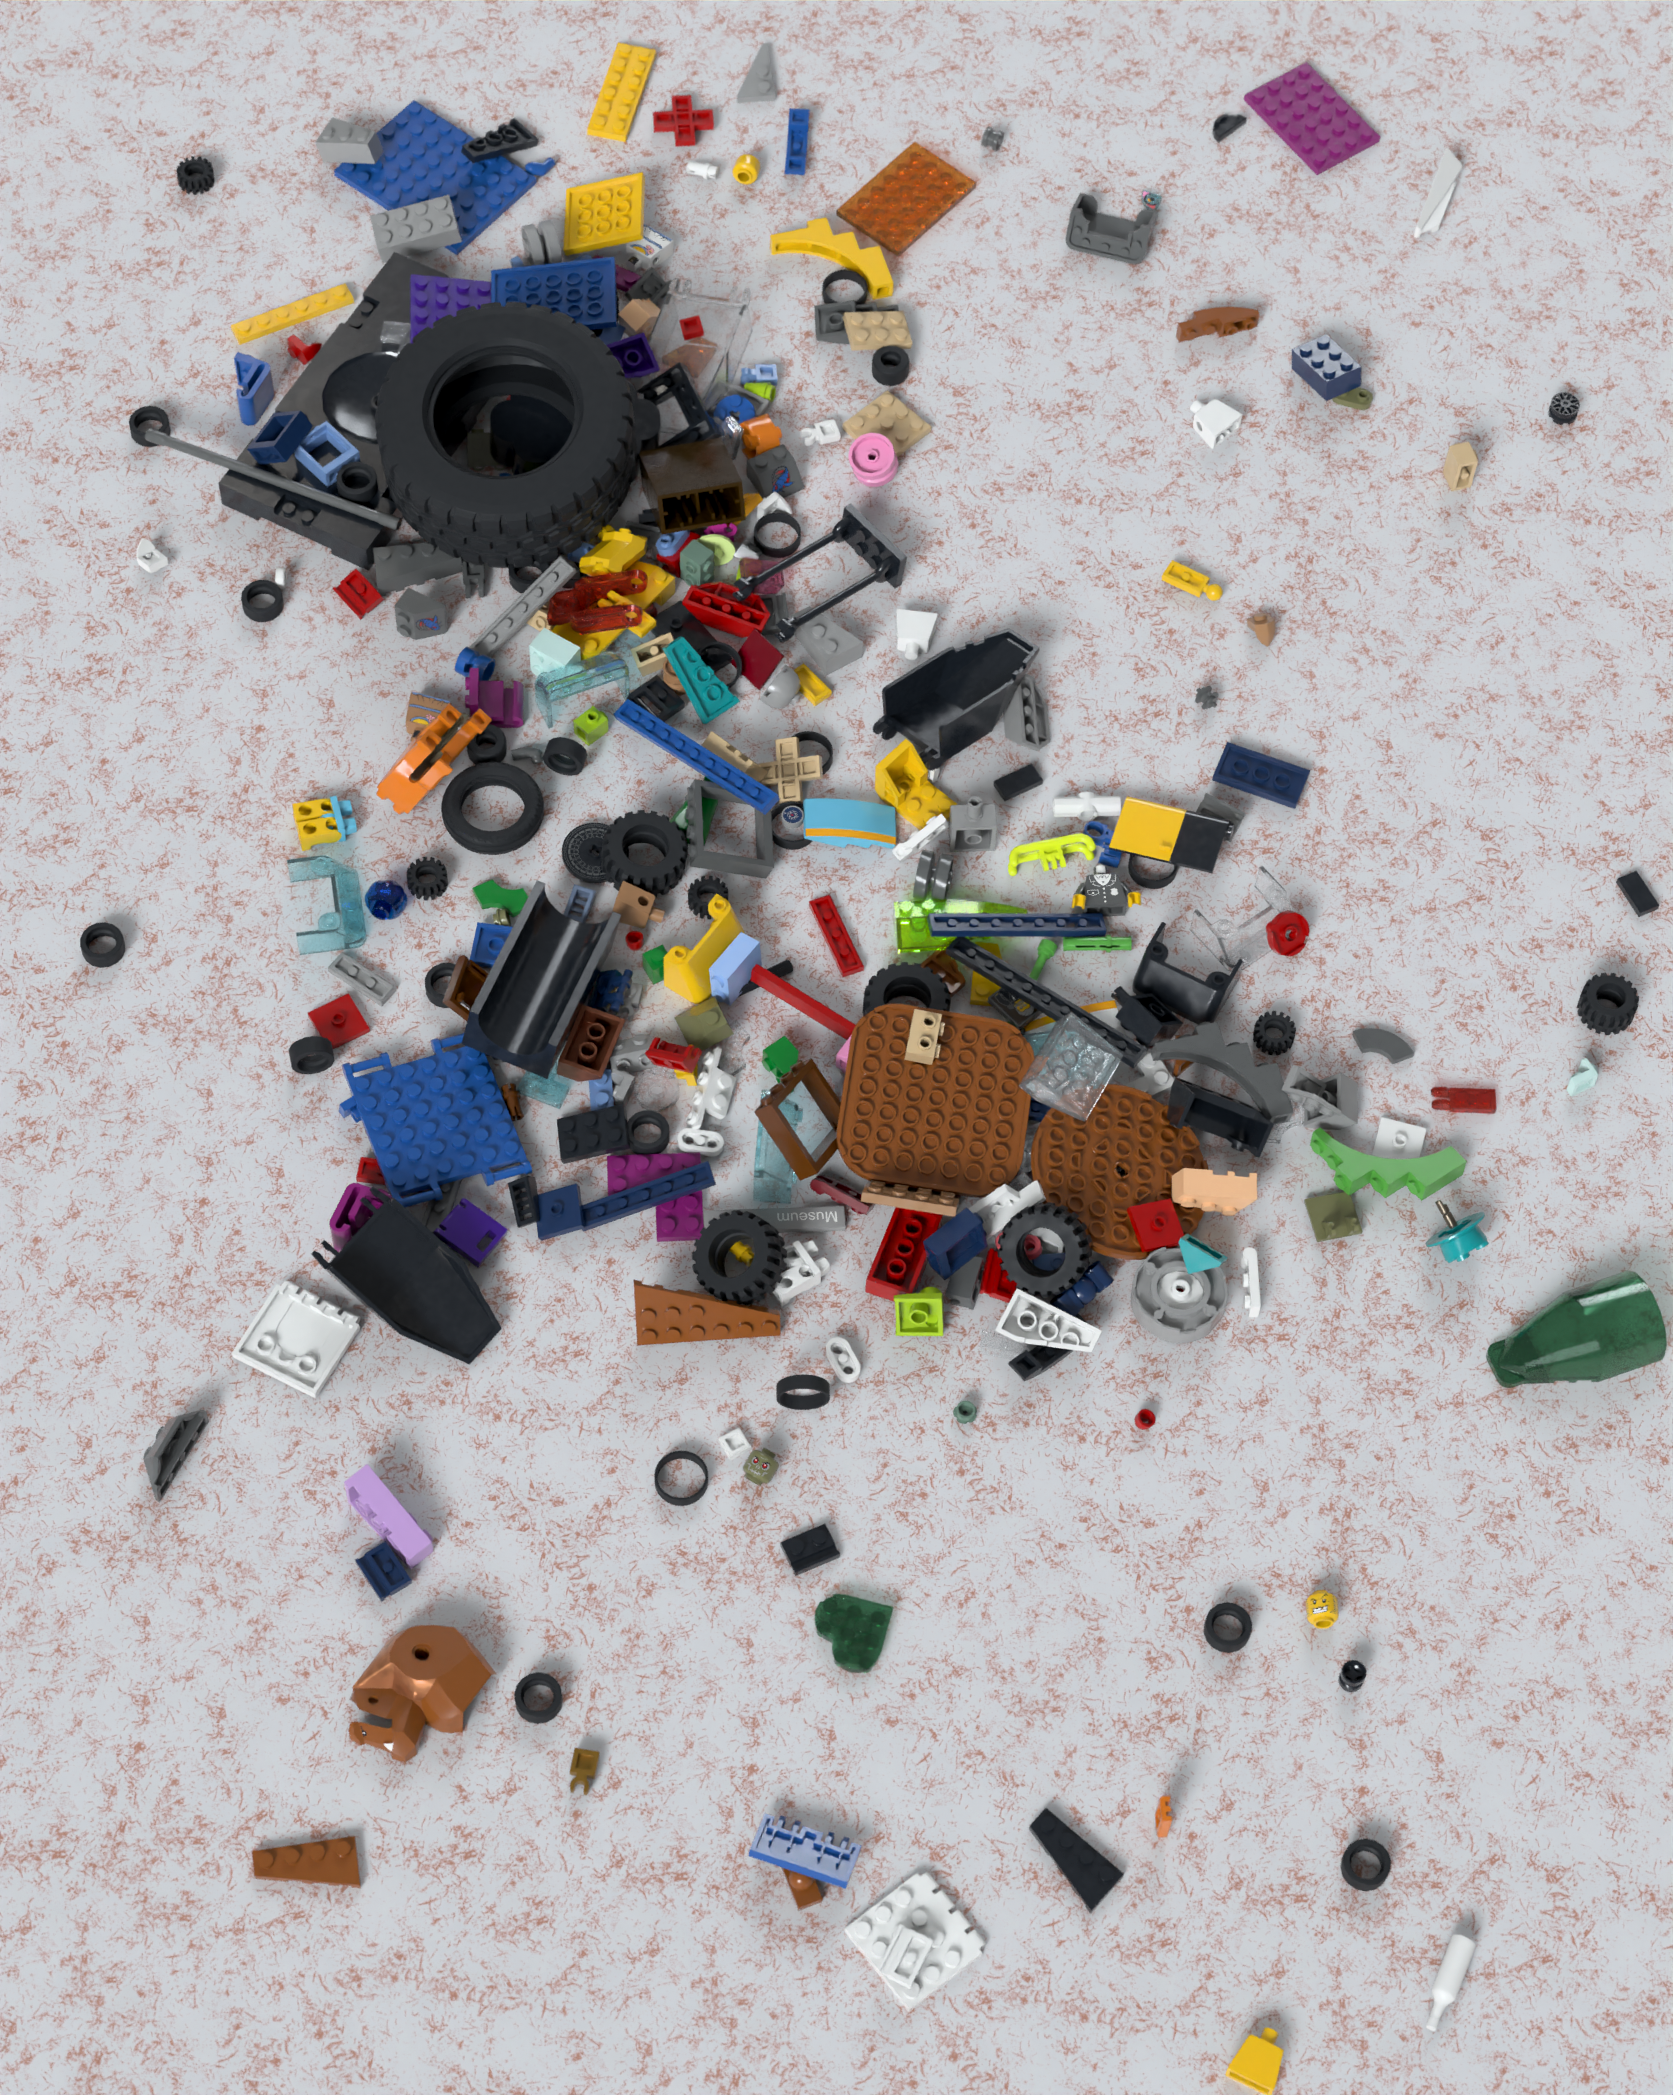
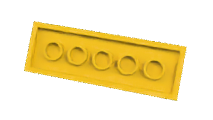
M617 43L587 127V135L622 142L627 141L656 58L655 49Z

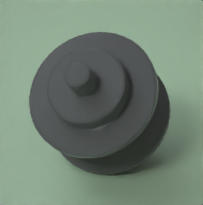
M1211 686L1196 690L1195 702H1202L1203 710L1217 706L1218 693H1211Z

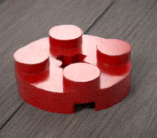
M1290 910L1276 915L1266 925L1267 940L1270 948L1276 954L1290 957L1301 952L1306 945L1304 943L1306 936L1309 937V925L1306 918ZM1287 930H1291L1289 938L1285 937Z

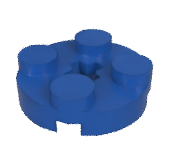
M737 394L723 398L717 404L713 413L714 421L720 432L726 437L733 438L737 437L738 424L756 417L752 403L745 397ZM732 412H739L740 414L738 417L740 420L730 421V414Z

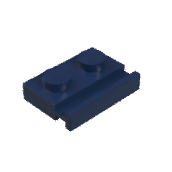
M386 1541L365 1553L360 1559H355L356 1565L381 1602L386 1597L392 1596L412 1584L411 1578Z

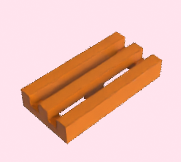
M1161 1796L1155 1811L1156 1834L1158 1837H1167L1171 1826L1170 1796Z

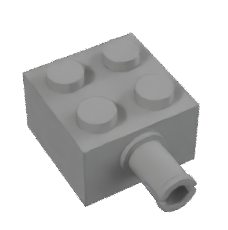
M972 796L968 799V805L957 804L950 806L948 828L950 852L994 851L997 832L995 804L981 803L982 799L980 797Z

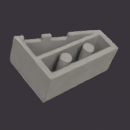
M809 606L791 615V618L799 617L813 608ZM822 614L799 626L794 634L826 676L862 658L863 641Z

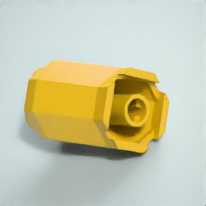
M620 528L618 532L606 530L602 542L581 557L580 571L594 578L600 579V575L606 576V580L623 579L624 571L646 554L648 539L631 534L632 531L629 529Z

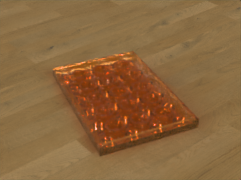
M914 141L837 209L836 215L899 257L976 188V182Z

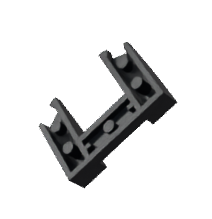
M681 362L637 390V393L644 394V399L649 400L656 406L675 397L689 427L658 448L722 437L714 419L709 416L694 386L695 381L688 367Z

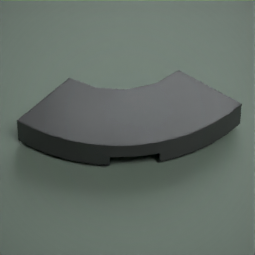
M1364 1028L1355 1030L1352 1033L1362 1053H1379L1388 1058L1392 1064L1414 1056L1411 1047L1403 1039L1391 1032L1376 1028Z

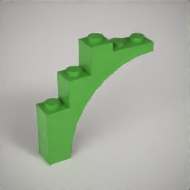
M1322 1128L1313 1131L1310 1142L1312 1150L1319 1154L1332 1170L1336 1171L1333 1181L1348 1196L1370 1183L1373 1189L1384 1198L1407 1186L1409 1191L1422 1201L1462 1176L1467 1162L1452 1146L1435 1154L1411 1159H1388L1367 1155L1333 1139Z

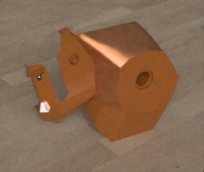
M417 1625L405 1629L388 1640L353 1685V1692L350 1697L359 1710L385 1719H392V1726L387 1729L351 1721L349 1726L350 1739L359 1745L367 1744L392 1753V1759L406 1763L417 1755L426 1725L443 1733L463 1732V1712L490 1676L493 1674L497 1675V1673L471 1641L455 1627Z

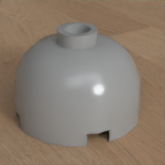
M787 665L782 668L785 672L781 670L764 692L767 697L762 695L760 698L761 701L772 708H785L789 703L794 705L801 696L798 693L801 687L800 679Z

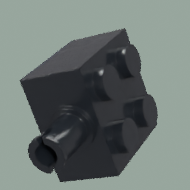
M1119 986L1114 990L1116 994H1111V997L1122 1006L1115 1016L1120 1021V1025L1125 1030L1131 1031L1136 1036L1137 1042L1145 1047L1154 1046L1161 1039L1171 1040L1183 1024L1152 993L1130 996L1122 986Z

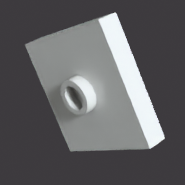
M1381 1117L1372 1156L1388 1159L1420 1158L1427 1128Z

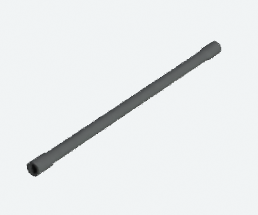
M149 428L145 434V440L170 447L378 522L380 525L398 531L402 524V518L376 511L173 438L166 433Z

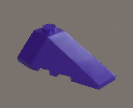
M644 332L607 344L614 357L620 363L625 373V378H641L660 371Z

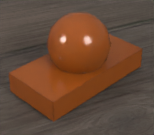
M782 1868L798 1911L822 1902V1896L814 1878Z

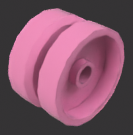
M868 433L861 435L851 445L848 457L853 473L860 483L869 487H879L886 485L894 478L899 463L893 444L887 437L879 433Z

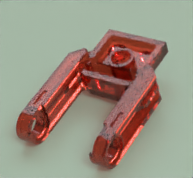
M635 569L581 578L574 583L575 588L556 592L550 598L546 619L548 625L554 626L570 623L572 630L581 635L636 627L642 622L643 610L641 607L634 604L622 606L620 604L596 608V600L608 598L607 593L611 590L620 596L642 593L647 588L648 576L644 571ZM634 578H638L643 583L636 585L633 584L631 580ZM634 612L637 614V617L629 618L626 613Z

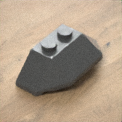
M198 1410L169 1419L164 1427L161 1426L159 1428L153 1446H149L145 1451L143 1459L156 1501L160 1502L208 1424L209 1420L206 1411Z

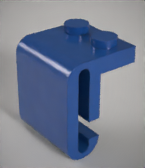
M237 352L234 357L238 385L243 386V390L238 388L236 390L240 419L243 424L253 426L258 423L274 398L271 367L267 362L256 359L251 355Z

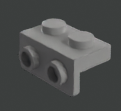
M640 1034L629 1039H618L609 1060L611 1071L615 1069L632 1073L657 1067L645 1055L646 1050L649 1049L652 1043L650 1035Z

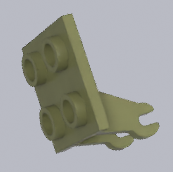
M1346 1192L1304 1199L1317 1242L1362 1234L1363 1231L1351 1195L1348 1196Z

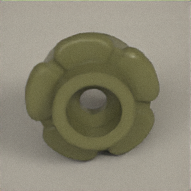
M497 909L496 914H493L495 925L511 926L507 909Z

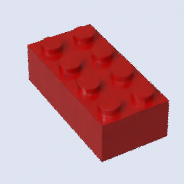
M895 1207L867 1276L865 1292L895 1302L894 1295L916 1293L928 1263L923 1241L942 1227L943 1215Z

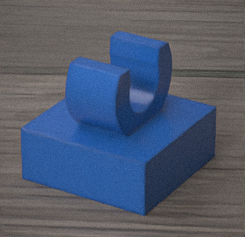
M353 1096L339 1105V1113L343 1118L351 1115L356 1123L361 1121Z

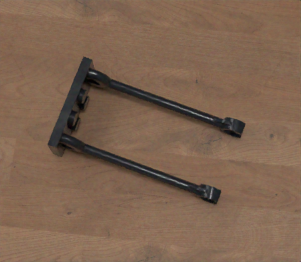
M851 503L844 507L843 517L835 525L831 533L759 575L748 578L741 577L734 583L739 591L734 592L732 595L738 601H743L752 594L757 585L832 541L835 543L845 541L855 550L857 555L861 556L872 569H875L872 574L801 616L791 619L784 618L779 621L776 626L781 632L776 633L774 636L781 643L788 641L795 634L799 626L875 581L877 583L887 581L895 589L902 585L907 556Z

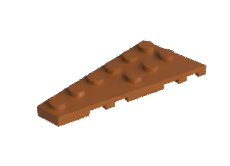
M634 1280L637 1345L781 1336L779 1310L752 1304L750 1306L736 1304V1301L733 1300L721 1301L715 1299L714 1296L681 1289L674 1291L664 1289L662 1285L654 1284V1286L642 1284V1281Z

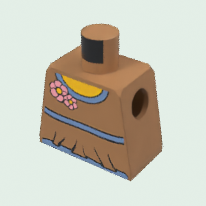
M411 692L406 716L407 733L412 734L411 742L428 723L441 713L448 703L452 705L451 701Z

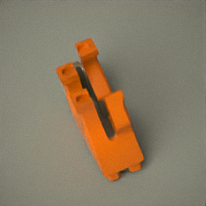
M448 703L441 713L420 731L377 786L378 791L376 795L382 800L389 798L394 803L393 810L398 814L404 812L408 814L436 787L444 776H448L453 769L450 767L452 762L477 733L481 734L492 719L480 708L468 719L469 715L460 713Z

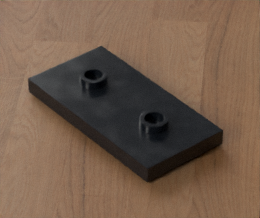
M682 601L652 617L656 620V626L651 632L656 637L670 632L674 640L678 637H684L697 653L706 644L718 642L682 604ZM718 648L707 649L700 654L701 660L714 673L732 661V657L726 651Z

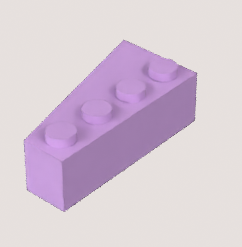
M368 1464L344 1482L348 1502L384 1542H387L389 1547L410 1570L433 1552V1538L431 1535L417 1525L414 1516L409 1512L407 1513L399 1500L388 1490Z

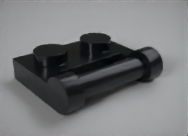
M658 675L632 691L627 699L663 722L685 708V702ZM645 696L661 712L656 714L641 697Z

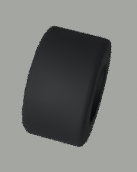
M889 345L878 349L872 359L873 378L885 386H896L903 383L908 377L910 360L908 354L897 346ZM891 364L895 365L896 367H887L885 365Z
M488 724L481 734L477 733L467 745L469 759L474 764L484 762L499 763L506 756L507 744L505 734L499 727ZM483 743H491L495 745L492 748L483 749L479 747V745Z

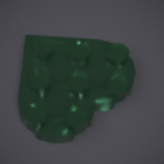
M834 1594L833 1597L819 1602L815 1610L814 1624L816 1633L832 1643V1655L837 1666L852 1673H868L877 1664L881 1656L894 1607L845 1594Z

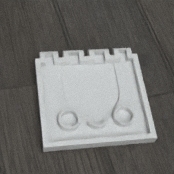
M285 1280L281 1286L278 1284L275 1286L233 1350L232 1357L316 1398L359 1332L360 1325L358 1323L361 1317L348 1310H344L342 1315H340L342 1307L327 1300H323L321 1305H319L321 1297L305 1289L298 1295L301 1287Z
M928 1872L921 1877L916 1873L847 1926L844 1931L876 1971L900 1924L934 1941L911 1989L887 1978V1976L881 1973L879 1974L909 2012L982 1956L981 1949L986 1945V1942L976 1930L971 1931L969 1934L966 1933L972 1925L959 1910L950 1914V1911L955 1908V1904L943 1890L936 1894L933 1893L939 1888V1885Z

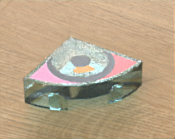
M1143 190L1141 202L1144 207L1156 211L1162 196Z

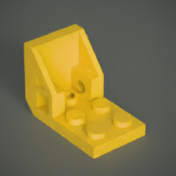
M907 739L903 740L875 767V791L880 799L888 806L895 807L897 813L919 830L927 826L928 820L934 816L938 817L940 814L948 822L950 806L957 805L956 802L927 780L928 770L913 744Z

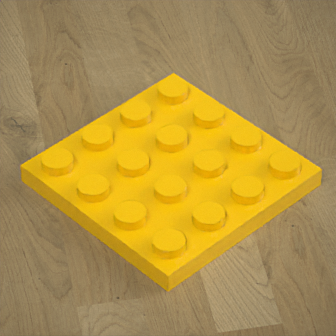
M643 172L566 189L563 246L566 256L643 240L645 176Z

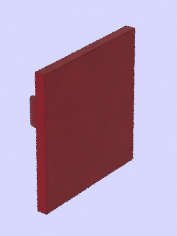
M757 629L751 632L737 652L742 661L741 674L758 690L762 689L784 658V655ZM732 659L730 663L737 669L736 663Z

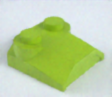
M926 1287L920 1293L894 1295L896 1336H943V1294L938 1288Z

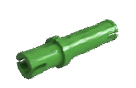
M1131 936L1063 937V951L1106 950V953H1111V950L1131 951L1132 947Z

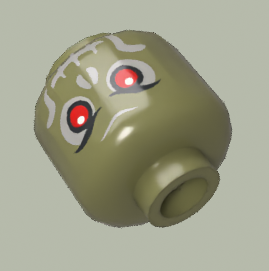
M763 1448L762 1451L753 1450L743 1465V1471L746 1473L744 1477L759 1486L762 1483L768 1484L779 1468L778 1462L774 1459L776 1454L766 1448Z

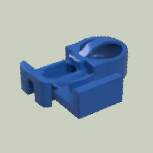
M1088 822L1084 827L1083 834L1090 836L1097 846L1105 848L1104 852L1100 854L1098 863L1118 868L1122 852L1109 850L1114 831L1107 829L1108 825L1100 822ZM1096 830L1101 836H1092L1087 831Z

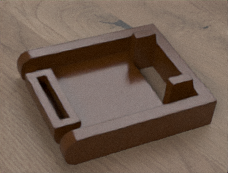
M465 955L460 956L456 962L442 1002L467 1021L469 1012L489 974L475 962L468 960ZM459 1002L463 1003L466 1007L469 1008V1010H468L467 1008H465V1007H464L462 1004H460Z

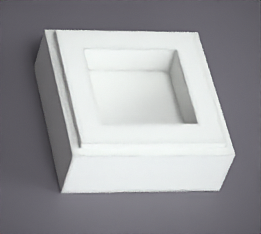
M739 1427L718 1438L719 1444L730 1461L751 1450L750 1443Z

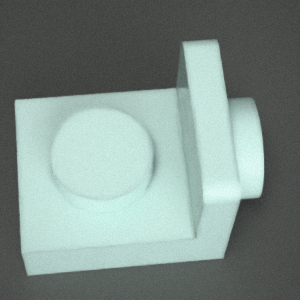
M1587 1058L1581 1060L1579 1072L1570 1077L1566 1090L1571 1097L1595 1086L1599 1074L1595 1065L1590 1063Z

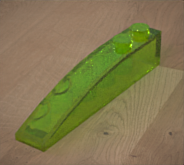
M964 899L893 902V924L898 953L946 950L956 937H931L927 922L929 913H1028V911L1024 908L1006 904ZM965 937V938H967V939H969V940H973V939H977V938H982V940H985V939H989V938H991V937Z

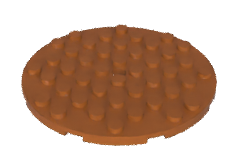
M1100 1084L1097 1087L1080 1088L1069 1093L1054 1104L1044 1116L1037 1128L1032 1143L1031 1170L1033 1181L1037 1180L1041 1184L1046 1198L1042 1204L1052 1202L1057 1207L1063 1205L1068 1207L1067 1211L1069 1213L1075 1212L1079 1215L1077 1220L1081 1224L1083 1222L1086 1224L1087 1229L1085 1232L1087 1235H1091L1092 1242L1089 1244V1247L1092 1248V1251L1117 1259H1146L1154 1251L1142 1253L1127 1209L1140 1204L1170 1198L1172 1200V1175L1183 1168L1209 1170L1208 1163L1203 1158L1199 1148L1200 1142L1191 1128L1183 1126L1182 1129H1178L1169 1124L1167 1104L1164 1106L1152 1099V1095L1135 1088L1115 1084ZM1115 1168H1123L1126 1172V1176L1121 1177V1175L1117 1173ZM1172 1202L1184 1235L1187 1233L1191 1235L1198 1227L1205 1211L1202 1208L1183 1207L1179 1203ZM1179 1245L1173 1246V1247H1168V1248H1166V1249L1176 1248V1247H1178Z

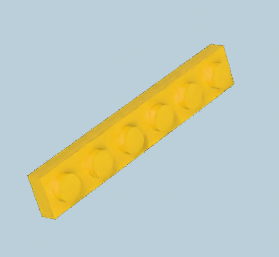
M344 283L232 324L231 331L239 345L353 304L354 298Z

